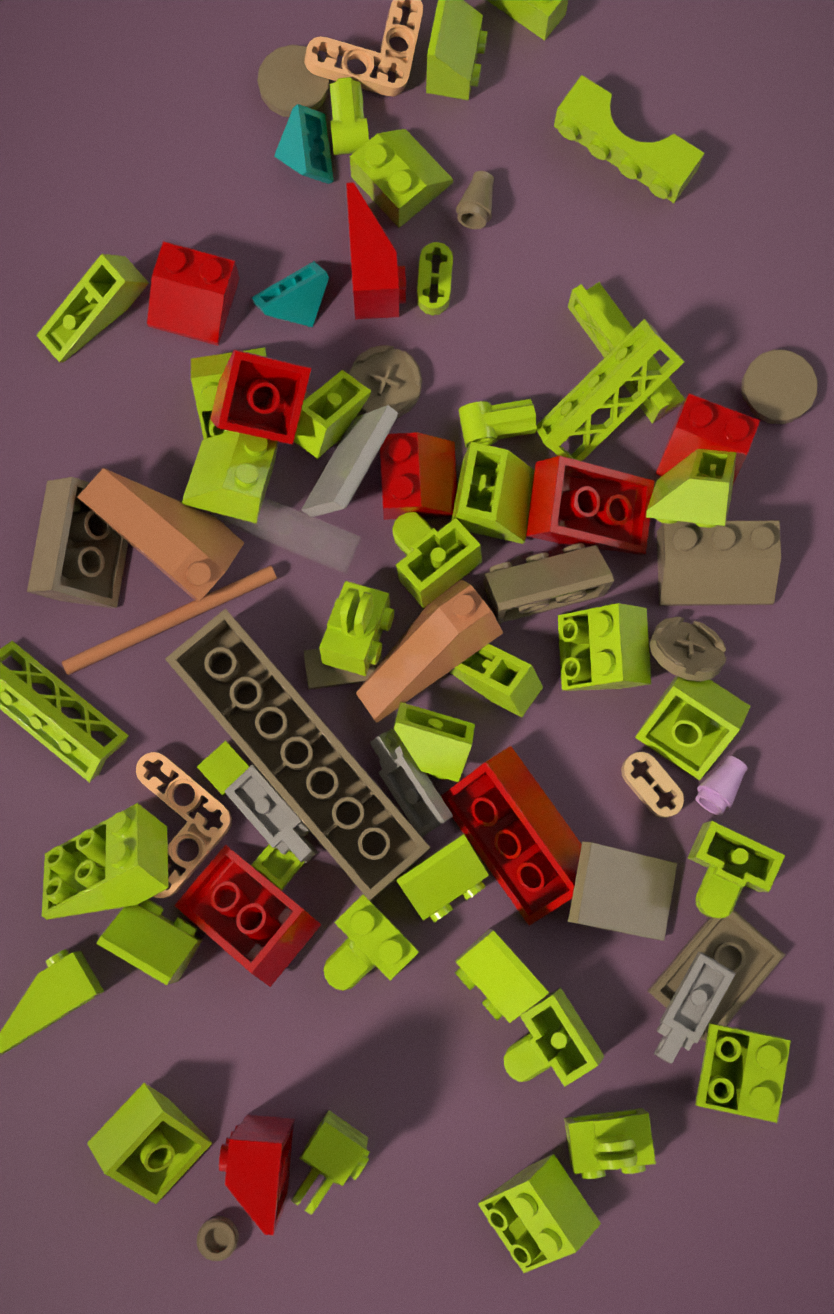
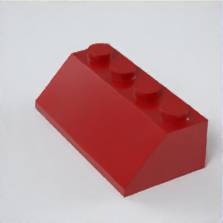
M512 746L484 762L441 795V798L453 815L452 818L529 926L572 899L582 844Z
M246 1115L240 1125H236L235 1131H231L230 1137L226 1138V1143L221 1145L219 1171L226 1172L225 1186L263 1234L274 1236L287 1202L294 1119Z

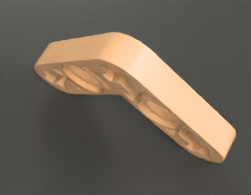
M421 0L392 1L380 53L320 36L313 38L307 46L304 56V63L307 69L316 76L337 81L338 78L351 77L353 80L361 82V89L385 96L394 97L404 91L411 71L423 14ZM403 6L409 8L410 14L406 26L400 25ZM393 37H401L407 42L408 49L403 52L396 51L391 47L389 40ZM319 51L326 53L324 62L317 60ZM338 55L343 56L340 68L335 67ZM353 59L362 61L366 66V72L363 74L352 73L348 69L347 62ZM374 66H377V75L375 78H372L371 74ZM389 71L395 73V83L388 81Z
M151 752L142 756L137 763L136 774L138 779L187 821L184 827L168 844V856L170 855L175 864L186 868L182 875L178 870H174L168 878V881L172 884L171 887L153 896L155 898H168L178 892L226 835L232 825V816L226 806L169 758L160 753ZM162 761L163 765L160 769L171 779L174 772L179 774L178 778L169 783L165 794L160 791L166 785L162 780L157 777H152L148 780L149 770L146 766L149 762L157 764ZM182 784L191 785L195 791L193 802L187 806H179L173 797L175 789ZM204 796L209 800V802L202 805L204 808L212 813H216L218 810L223 813L220 816V821L223 825L219 829L211 827L207 830L205 826L208 820L199 812L196 813L194 819L189 815V813L199 807ZM185 839H193L199 847L197 857L189 862L183 861L177 852L179 844Z

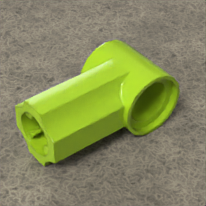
M351 77L338 78L336 82L330 84L333 121H330L333 154H353L369 141L367 118H364L363 113L364 105L361 82L355 81Z
M531 399L491 405L487 401L473 402L460 407L458 410L466 448L469 447L471 441L490 446L496 443L498 439L533 434L537 431L536 413Z

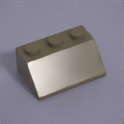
M75 477L47 481L27 592L58 601L117 608L128 541L77 498L89 482Z
M726 521L725 526L717 525L713 528L700 527L692 522L663 523L657 531L659 606L773 605L781 563L780 521Z
M585 543L574 544L564 548V554L549 557L548 553H539L528 557L525 564L512 567L511 562H505L490 567V573L485 574L483 583L490 609L498 624L604 597L613 584L614 579L597 545L586 548Z

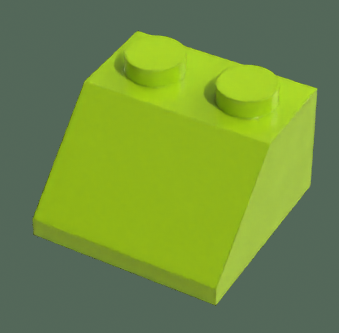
M438 0L427 53L426 93L469 101L471 86L478 87L482 64H476L478 53H485L488 31L482 30L483 15L464 0Z
M406 129L377 133L350 156L351 177L398 228L453 184L452 177Z
M233 431L202 440L182 504L257 524L275 464L278 441Z
M675 676L635 738L690 775L701 780L740 731L751 706L710 679L693 681Z
M463 834L396 881L422 920L424 921L430 916L432 921L436 922L453 910L450 905L451 901L462 894L468 900L483 890L486 886L482 880L489 875Z
M149 899L138 905L123 907L96 944L165 985L178 982L203 939L195 935L198 929L177 917L175 922H172L162 916L164 908Z
M488 929L454 960L460 966L455 974L470 991L477 986L487 998L482 1004L497 1021L504 1016L511 1023L549 993L492 929Z
M143 1083L87 1143L104 1174L154 1204L159 1202L212 1144L210 1139L173 1102L146 1083Z

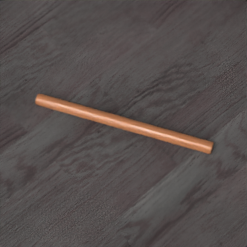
M270 565L205 595L201 601L194 600L62 661L64 670L67 675H70L277 579L275 572Z

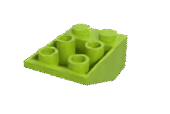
M136 803L45 853L42 917L48 920L134 906L168 889L167 826L140 804Z

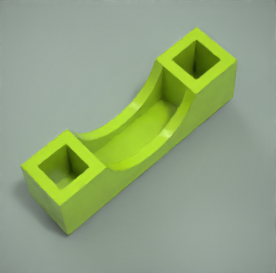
M581 75L557 108L554 127L566 139L576 140L587 147L589 152L597 159L607 160L618 167L625 177L632 180L636 179L649 187L656 197L668 199L675 203L698 171L704 152L674 133L656 142H639L627 137L616 127L610 111L612 94Z

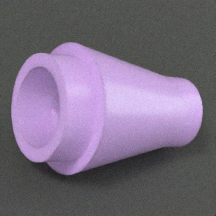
M728 756L724 763L697 787L699 793L696 796V801L704 809L715 815H722L725 810H730L742 778L748 769L746 764L736 757Z

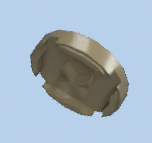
M288 45L277 48L265 57L259 67L257 82L261 98L271 111L283 117H290L293 107L297 104L317 110L323 105L329 94L330 79L312 74L304 63L306 46ZM318 54L317 60L320 62H324V60Z
M381 345L369 348L358 355L354 361L349 375L371 390L370 397L361 408V412L365 414L389 405L398 412L397 418H400L412 410L420 398L422 377L419 365L409 353L404 350L402 352L399 349H394V346Z
M775 349L760 354L750 363L742 378L741 394L744 402H747V405L751 408L750 411L755 417L770 424H787L800 418L811 408L817 396L818 380L813 367L802 356L789 350Z
M682 617L664 619L656 625L649 645L654 658L667 671L678 677L693 681L713 679L721 672L726 662L724 655L726 647L714 630L704 623L695 620L693 624L683 622L685 618Z

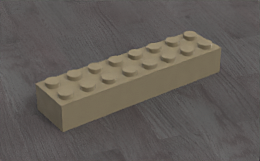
M226 608L165 658L369 901L430 850V846Z

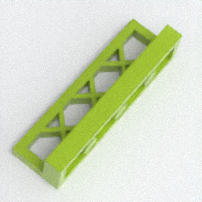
M600 282L587 290L582 284L572 290L568 308L605 358L633 330V327ZM654 356L647 361V371L659 370L661 368ZM668 378L640 405V408L653 424L682 405L685 399L671 379ZM638 380L626 381L624 383V386L631 395L638 390Z
M643 319L537 424L539 436L543 443L556 455L583 461L684 363V360L660 337L654 327ZM659 349L670 358L659 370L647 371V361ZM638 380V390L631 397L619 398V388L626 381ZM611 408L610 418L603 424L591 425V415L597 409ZM583 435V444L572 454L561 446L570 436Z
M14 641L9 642L0 649V710L90 783L99 775L106 759L126 743L129 735ZM11 656L22 665L23 671L9 670L1 662ZM32 683L45 684L51 689L52 695L37 693L32 688ZM61 707L76 709L81 714V719L68 718L62 713ZM91 731H102L112 741L103 747L91 737Z

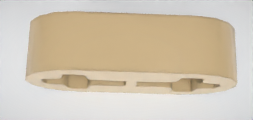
M636 752L625 759L621 768L622 777L651 813L655 816L666 818L677 814L682 809L684 796L681 789L653 756L645 752ZM633 760L638 764L644 761L648 764L649 767L645 772L652 780V783L648 784L642 776L632 777L631 772L634 770ZM655 785L662 793L671 792L674 797L670 801L673 805L671 810L667 806L663 808L657 806L656 803L660 798L653 790Z

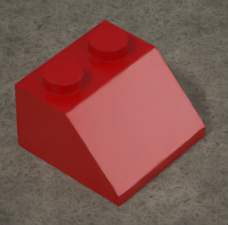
M163 241L152 273L147 326L219 346L240 280L236 262Z
M234 349L219 380L210 420L220 429L293 445L311 368Z
M689 393L680 408L655 474L663 476L697 449L736 452L734 484L748 455L760 420Z
M419 432L388 434L380 447L384 520L397 519L408 512H416L423 518L452 516L457 494L455 442Z

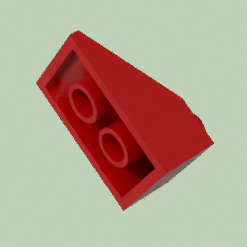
M346 183L355 320L399 317V304H406L405 266L397 265L396 250L355 183Z
M563 456L538 461L535 464L526 536L558 544L574 545L585 543L586 547L597 545L598 549L644 555L647 549L650 518H646L655 481Z
M226 844L174 905L246 970L269 987L273 985L321 926L309 913Z

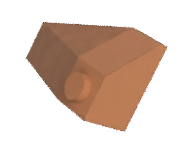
M105 468L77 496L194 600H202L224 575L244 545V542L216 517L194 507L184 505L178 500Z
M461 579L424 608L356 694L376 723H378L399 708L400 702L406 703L499 637L503 634V631L492 610L471 584Z

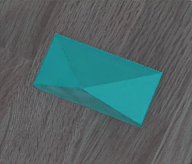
M297 104L292 109L274 157L302 176L330 184L334 179L326 116L322 112Z
M313 261L251 298L254 304L267 316L313 327L329 277L327 272Z

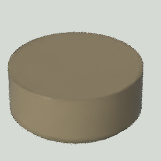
M224 1216L211 1217L203 1223L198 1231L196 1240L198 1250L208 1260H225L234 1252L239 1234L236 1225L229 1218Z

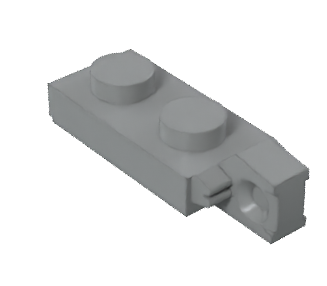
M393 729L382 733L370 742L380 758L379 762L382 770L378 773L421 837L453 817L426 773L419 769L400 737Z
M252 764L224 791L272 848L278 849L283 855L291 850L300 862L305 861V863H308L318 853L304 837L310 831L255 765Z
M702 952L697 953L659 1021L661 1023L656 1031L663 1036L654 1055L672 1064L681 1047L689 1051L694 1043H698L736 974L734 971Z

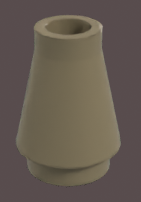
M477 171L473 174L472 181L456 207L458 221L467 228L481 229L492 218L494 177L488 172Z

